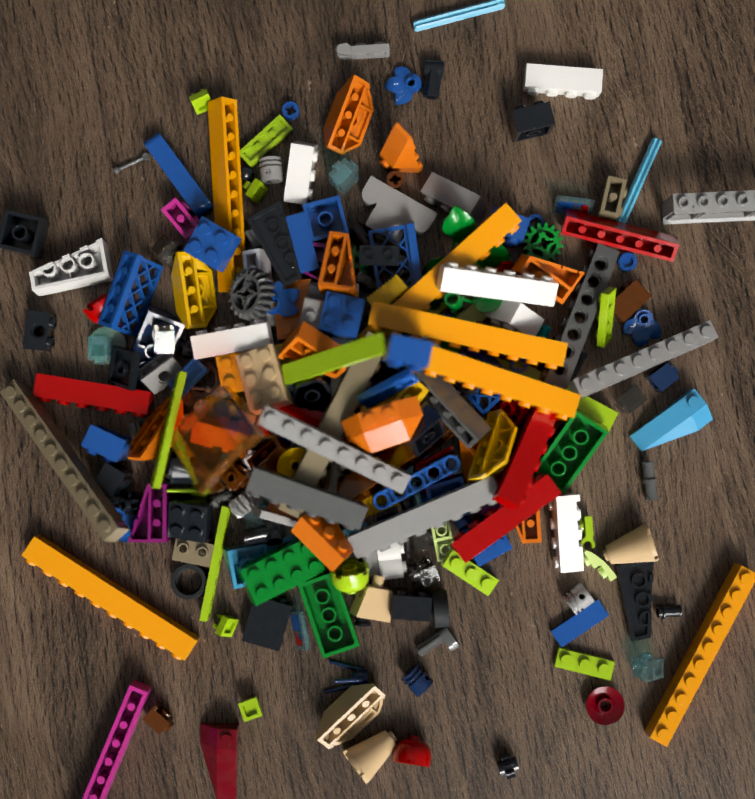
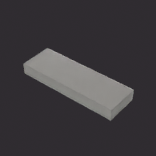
M252 505L250 510L252 514L259 518L294 527L298 520L254 505Z

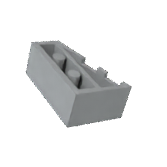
M434 172L431 173L421 189V193L427 203L439 206L446 213H450L453 205L468 212L475 221V229L488 210L480 195Z

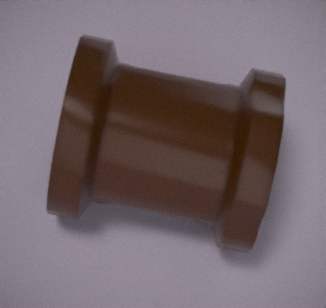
M392 171L387 176V185L400 191L403 187L404 177L399 171ZM392 178H396L398 181L397 185H394Z

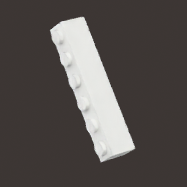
M449 261L447 264H440L436 287L443 292L554 307L559 285L553 280V277L541 275V278L534 277V274L523 272L522 275H517L515 271L504 270V273L497 272V269L485 267V270L478 269V266L471 264L461 267L458 263Z

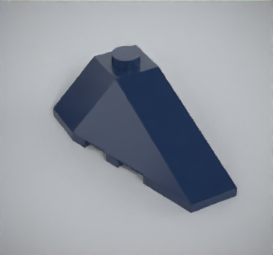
M151 304L146 309L131 350L141 352L139 369L168 348L170 350L172 346L174 347L185 327L182 321L171 313ZM139 375L137 378V385H139V383L141 382Z

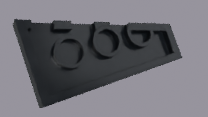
M281 200L247 218L284 287L286 288L302 279Z
M654 562L615 564L631 641L651 638Z

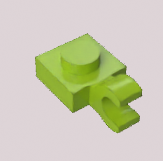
M581 515V520H579L578 524H580L584 536L579 544H582L584 549V543L589 541L590 548L594 549L592 516Z

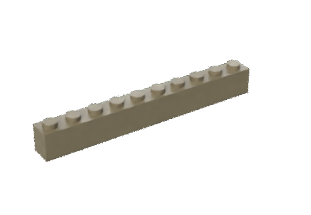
M366 330L362 338L374 335V333ZM383 355L347 367L317 428L344 440L345 434H343L344 430L341 421L352 417L355 409L358 410L362 403L359 402L358 395L370 389L372 384L370 379L373 374L376 375L381 367L379 361ZM306 448L292 478L316 486L319 479H324L327 473L325 468L328 462H332V460ZM280 502L278 504V509L299 519L306 512L300 509L293 511L288 509L286 504Z
M13 379L0 391L1 395L102 540L116 542L130 529L36 396H33V392L28 385Z

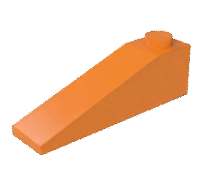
M397 122L380 152V164L386 170L390 169L391 171L420 173L423 167L420 161L417 162L419 155L414 150L416 147L412 137Z

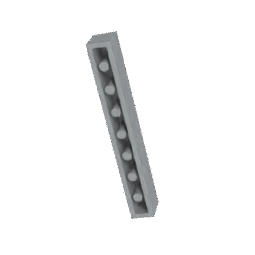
M711 320L575 378L569 382L568 387L571 392L580 394V399L708 344L717 339L718 335Z
M265 403L257 419L258 425L403 494L411 478L409 472Z
M493 475L484 479L474 480L348 534L347 539L354 549L353 552L356 559H367L373 556V552L377 550L383 552L390 549L391 544L396 542L402 544L408 541L410 536L416 535L418 537L427 533L426 530L434 527V529L440 528L445 525L444 522L450 519L456 521L461 519L464 513L470 511L472 514L481 510V506L485 504L491 506L498 503L492 500L497 484Z

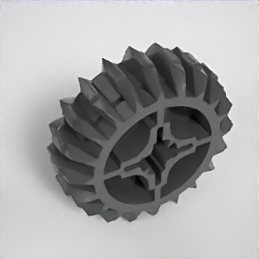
M256 268L242 269L241 273H236V278L232 279L233 285L229 286L231 292L228 294L231 296L228 302L232 304L230 309L234 311V315L247 321H255L267 316V311L272 310L270 305L274 303L272 300L273 296L276 295L273 293L275 286L271 285L273 280L269 278V274Z

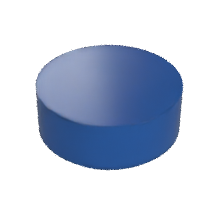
M624 252L617 259L618 268L624 272L633 270L637 265V258L631 252Z

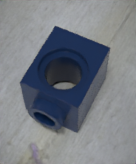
M664 363L645 378L656 392H662L680 377L677 374V368L673 364Z

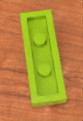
M279 114L240 150V157L252 168L259 162L260 158L264 157L290 134L293 128Z
M610 286L600 293L598 299L600 310L597 314V321L599 323L595 338L597 339L596 346L602 348L612 338L616 288Z
M452 548L441 563L444 568L487 596L490 595L499 581L473 562L468 561L465 564L459 554Z
M558 647L553 665L554 667L611 681L615 661Z

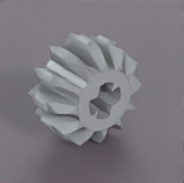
M245 491L233 499L228 506L233 515L237 518H242L250 512L252 505L259 506L262 503L261 497H253L248 494L249 491Z

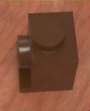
M160 701L142 719L159 735L164 730L168 732L175 724L172 721L173 718L170 711L160 707L162 703Z

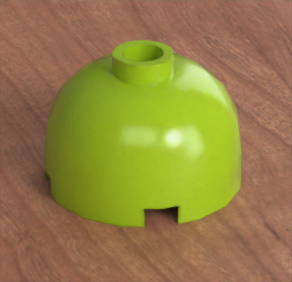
M347 558L334 572L330 571L333 585L337 590L350 595L357 593L368 583L369 564L365 560L361 563L356 558Z

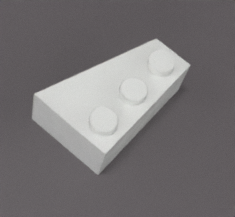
M301 141L291 143L284 202L305 204L308 201H312L313 189H311V183L315 181L316 170H314V165L318 160V144Z

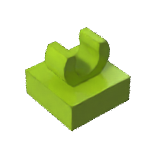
M200 89V92L192 93L189 96L197 115L208 111L207 102L212 101L207 89Z
M256 178L252 183L246 180L242 186L247 189L245 195L256 204L260 203L268 190Z
M218 614L217 617L221 620L219 624H213V627L216 629L215 633L222 637H232L239 619L234 616Z
M257 696L238 702L244 722L263 716Z

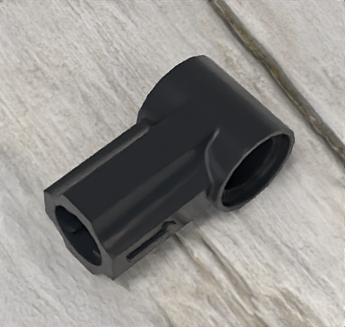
M425 60L424 98L430 100L439 99L445 61Z
M268 521L261 527L242 530L245 548L262 544L276 546L283 542L280 523Z

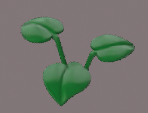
M453 205L442 224L443 232L453 237L450 252L455 248L456 242L460 244L475 229L473 217L456 205ZM502 244L497 248L493 246L489 250L491 254L483 261L477 260V264L483 268H496L501 262L508 261L511 254ZM436 257L430 260L422 271V277L439 263L443 257Z
M446 292L438 301L434 299L430 302L431 307L429 309H438L442 302L446 303L447 307L451 310L452 317L457 319L455 312L462 307L463 301L470 304L476 303V307L480 312L491 313L499 308L502 300L472 296L474 300H470L464 296L460 297L457 293ZM441 341V344H439L442 349L453 353L459 352L464 347L463 345L460 346V349L448 346L449 342Z

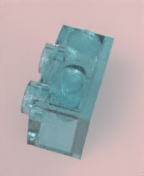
M346 158L342 161H336L331 167L332 171L328 174L330 184L342 196L359 181L358 166L352 160L348 162Z

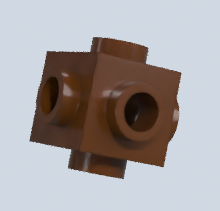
M229 461L218 477L226 483L225 486L229 490L242 491L246 489L251 473L245 464L239 461Z

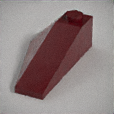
M201 722L200 744L216 799H237L240 724Z

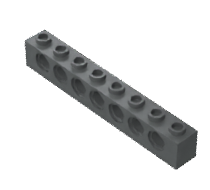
M599 243L595 248L591 247L587 255L589 262L582 268V272L585 273L581 282H578L574 288L575 298L574 300L571 299L567 306L569 313L567 317L564 316L560 324L562 331L555 337V341L568 343L567 351L569 356L565 357L563 367H560L562 370L561 375L556 374L554 369H543L539 378L543 383L567 390L598 310L599 295L606 289L620 253L619 251ZM595 263H599L602 266V270H598L595 267ZM588 280L594 281L595 287H591L588 284ZM581 297L587 298L589 304H584L581 301ZM574 315H580L582 322L576 321ZM568 331L575 334V339L568 337Z

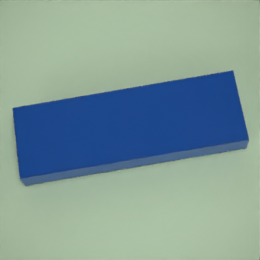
M305 212L286 216L300 273L303 274L320 269Z
M405 369L359 394V402L365 407L371 408L419 382V378L415 372Z
M595 599V602L586 609H581L582 612L578 611V615L573 614L550 630L561 648L609 616L599 599Z

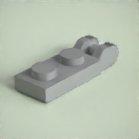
M382 41L371 45L357 43L355 46L341 43L336 47L337 57L345 60L386 58L390 56L389 43L385 44Z

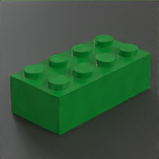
M577 407L574 418L564 420L548 442L546 452L543 455L541 454L539 459L541 461L540 467L536 472L534 471L533 475L537 476L540 473L542 475L548 474L564 495L609 433L607 426Z
M298 538L236 567L247 595L255 606L326 571L323 563Z
M330 571L299 584L298 588L322 658L324 659L360 646V640L351 613H349L350 610L344 593L337 590L333 585Z

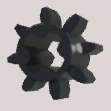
M191 334L180 337L175 345L177 354L183 355L184 359L194 357L190 339Z
M125 492V497L120 498L119 507L122 512H125V515H138L142 497L140 495L137 496V492Z
M509 753L500 755L501 760L497 761L500 776L506 775L507 780L515 778V772L519 771L516 757H510Z

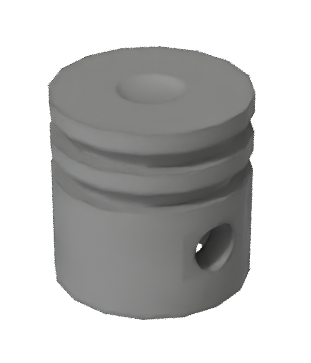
M266 156L259 159L260 179L263 184H277L284 181L281 157Z
M581 583L571 589L570 593L567 592L566 596H562L575 615H578V611L582 612L581 609L584 610L595 602ZM580 594L584 597L582 600L579 598Z

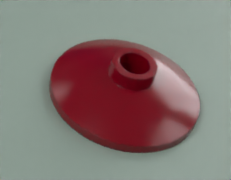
M597 687L587 697L586 711L589 717L597 724H614L624 713V699L612 687ZM602 701H607L605 707H601Z

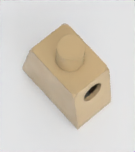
M373 575L372 584H367L356 593L349 613L359 618L390 623L393 593L391 590L383 587L385 576Z

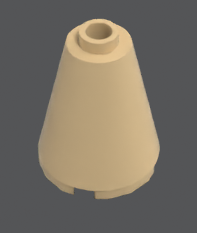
M643 524L605 545L606 550H603L606 562L610 561L611 564L656 562L660 560L648 524Z
M384 730L345 749L343 754L350 761L361 779L367 784L395 749L397 738L391 731L387 733Z

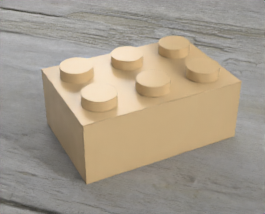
M272 343L235 355L249 411L256 415L261 413L265 403L276 408L293 404L289 385H285L281 366L283 365L282 359L277 357L279 348Z

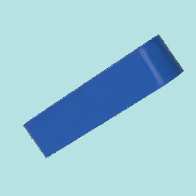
M159 132L143 142L198 218L213 207Z
M446 454L410 473L411 478L402 495H395L393 489L388 487L378 490L373 495L374 506L377 509H386L456 472L460 467L459 459L453 454ZM448 458L455 459L456 464L453 468L446 467L445 462ZM430 468H438L439 472L436 477L428 475ZM418 476L421 478L419 486L411 485L413 477ZM379 495H384L387 497V502L380 505L376 502V498Z

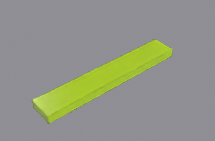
M377 333L281 365L285 385L294 384L387 354L384 334Z
M179 371L175 375L150 488H161L187 372Z
M223 505L221 508L199 620L203 622L208 621L211 615L231 513L228 505Z

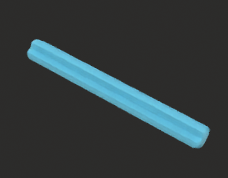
M489 0L413 21V27L418 32L504 9L505 2L504 0Z
M655 137L651 139L622 204V215L615 221L627 222L662 143L660 139Z

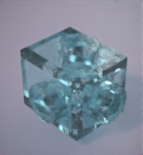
M642 652L640 656L633 657V677L640 678L642 682H652V680L664 678V658L654 657L652 653Z

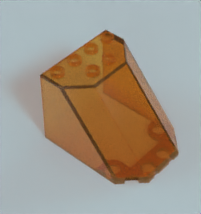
M226 385L216 388L204 400L200 399L193 406L195 409L180 419L181 424L176 428L172 436L171 445L201 495L224 491L226 488L219 482L218 478L245 450L251 449L262 438L277 437L276 433L257 424L259 416L250 412L248 405Z

